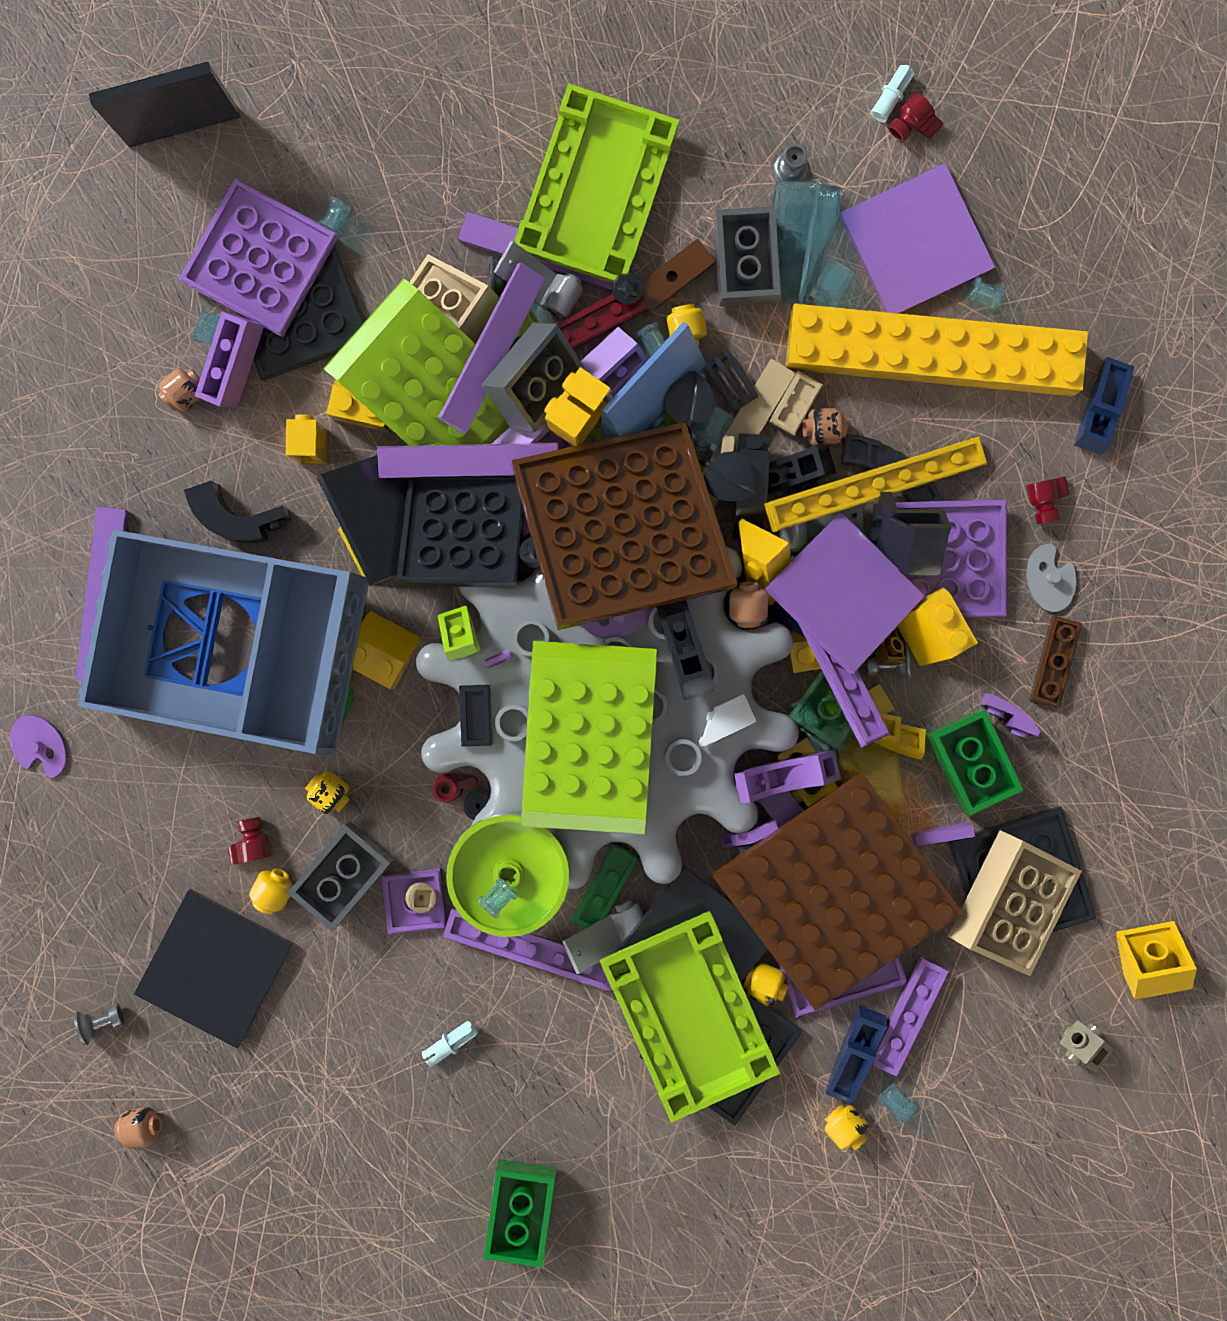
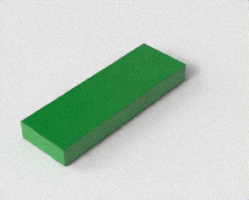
M614 843L571 920L587 928L605 918L640 857Z

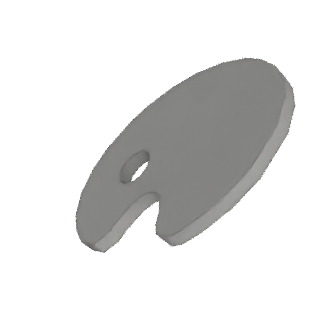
M1044 544L1036 548L1029 557L1026 569L1027 586L1031 597L1039 607L1045 611L1059 612L1071 603L1076 591L1075 568L1072 563H1067L1063 567L1057 568L1054 564L1056 546ZM1041 562H1044L1047 566L1045 572H1041L1039 569Z

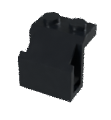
M880 492L879 501L873 506V520L875 522L874 527L869 528L868 539L890 561L900 567V573L904 575L940 576L951 529L945 510L897 509L893 493Z

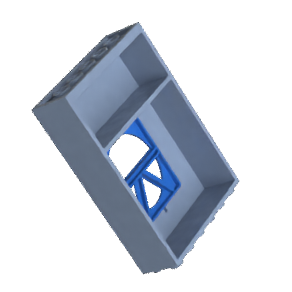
M112 530V535L107 542L108 556L106 566L101 573V592L95 604L97 611L95 622L90 630L91 643L89 653L84 660L85 673L83 683L78 690V707L312 754H336L369 585L366 577L343 570ZM210 594L205 622L185 605L186 600L198 595ZM226 596L239 603L248 612L256 630L250 661L246 669L235 678L219 684H207L223 599ZM175 611L202 635V638L166 652L164 644L165 628L171 614ZM199 653L193 681L183 676L173 666V662Z

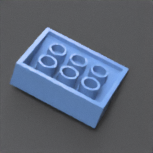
M683 322L602 409L601 434L606 439L661 427L667 419L664 416L667 413L665 397L669 388L689 371H696L705 378L703 373L706 362L688 324Z

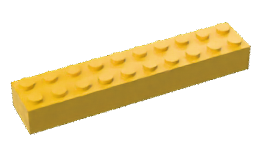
M794 304L790 311L785 367L796 371L1073 397L1083 390L1088 331Z

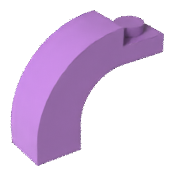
M835 750L778 760L747 768L743 772L734 774L741 804L751 803L786 791L826 785L841 779Z

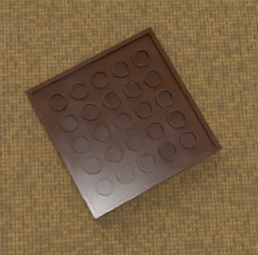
M686 422L511 460V466L557 630L727 591L737 587L738 583Z
M863 772L713 872L714 879L815 1011L964 914Z

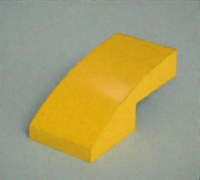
M879 712L890 734L875 741V743L901 755L921 760L925 753L926 729L901 724V717Z

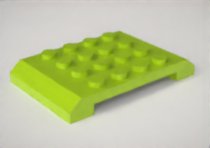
M568 83L559 108L557 123L524 219H521L514 242L537 259L613 283L620 274L630 273L674 143L679 119Z
M403 279L323 368L409 446L492 444L510 427L487 394L467 433L462 434L438 418L476 344L406 279Z
M533 641L521 826L645 834L657 649Z
M710 911L600 959L601 966L614 991L671 1123L780 1074Z

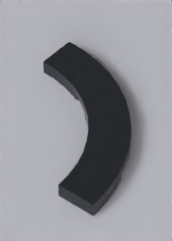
M847 434L843 438L842 464L873 470L908 459L902 452L896 451L875 439ZM933 482L901 492L908 502L943 501Z

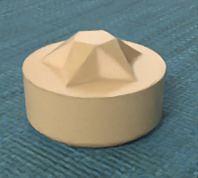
M418 882L409 887L405 899L410 909L417 913H426L435 906L437 895L433 887L426 883Z

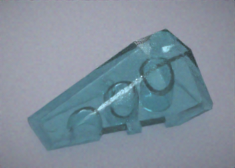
M776 181L772 207L775 206L777 243L780 255V302L807 304L838 221L843 188L823 183Z

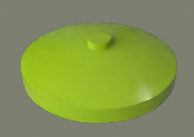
M518 814L494 815L472 825L460 836L454 845L447 865V888L457 912L474 928L494 936H521L544 926L560 909L569 886L568 861L558 838L548 828L521 826V815Z

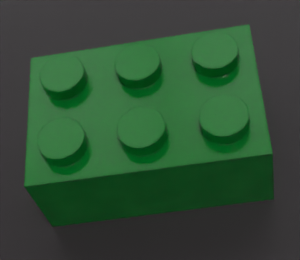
M976 709L926 733V738L962 813L970 816L1023 791L1021 783L985 709Z
M498 1160L483 1259L542 1268L556 1167Z

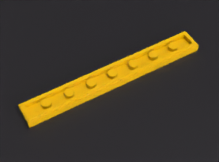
M980 436L767 502L764 505L772 532H776L879 499L880 492H892L895 494L987 465V460Z

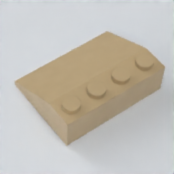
M429 254L410 280L413 286L423 293L475 344L500 299L488 285Z
M999 831L961 908L964 914L956 919L948 937L970 950L1031 976L1082 871L1016 837Z

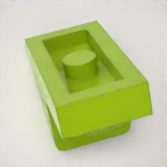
M467 606L438 615L444 653L448 662L465 658L480 651L478 638Z

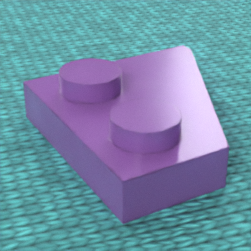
M766 816L757 820L755 826L748 832L741 834L729 832L718 837L722 848L751 844L761 841L777 830L778 826L771 816Z

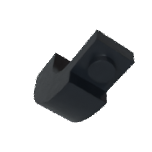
M739 433L738 453L743 455L751 465L756 494L752 498L734 502L732 539H741L739 521L742 519L761 529L764 528L766 513L764 503H767L769 478L768 435Z
M212 480L184 490L189 507L198 521L211 532L232 541L241 543L267 541L268 537L265 529L268 528L269 531H275L285 527V522L292 520L289 509L284 506H279L253 516H236L227 507L219 484Z

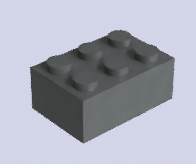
M775 206L716 210L714 231L719 307L777 303L781 290Z
M533 322L481 386L512 429L535 432L545 420L547 413L544 411L553 397L558 399L565 390L562 385L571 372L576 374L580 367L585 370V367L557 324Z
M349 822L342 827L287 894L327 928L334 931L395 859L357 826Z

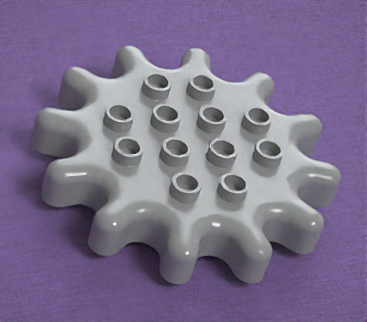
M726 547L736 580H738L743 569L742 559L735 550ZM540 567L536 568L526 579L518 581V587H458L461 594L480 613L481 626L477 634L480 651L465 658L448 662L443 644L431 643L419 651L416 657V667L424 679L451 686L458 693L460 685H491L493 745L461 747V727L459 721L455 727L429 737L422 746L421 756L425 766L431 771L438 773L448 772L459 767L471 766L478 768L485 774L491 786L490 799L475 817L472 825L494 815H521L533 641L657 649L645 834L548 828L558 838L567 857L569 867L568 889H578L588 882L598 850L611 842H623L635 848L648 878L656 883L666 884L676 880L682 870V858L676 842V833L680 824L688 817L696 814L709 815L727 830L738 834L748 832L755 826L758 820L757 806L754 802L741 804L733 774L735 764L744 752L751 749L784 752L791 749L799 737L798 726L790 716L760 707L755 702L751 690L753 676L758 669L782 660L791 652L793 637L788 628L779 623H767L750 629L736 627L729 621L723 608L724 597L728 590L686 600L711 673L714 692L684 700L656 607L651 608L649 620L641 630L624 638L611 637L605 639L592 635L583 625L557 630ZM600 620L599 624L606 625L608 624L609 620ZM509 649L512 659L490 669L485 666L484 659ZM744 694L757 722L700 747L699 740L700 737H703L707 725L706 717L708 712H712L714 707Z

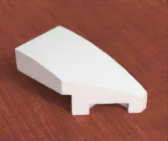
M744 694L738 695L714 707L712 712H708L706 717L707 725L703 737H700L699 745L700 747L706 746L757 722Z

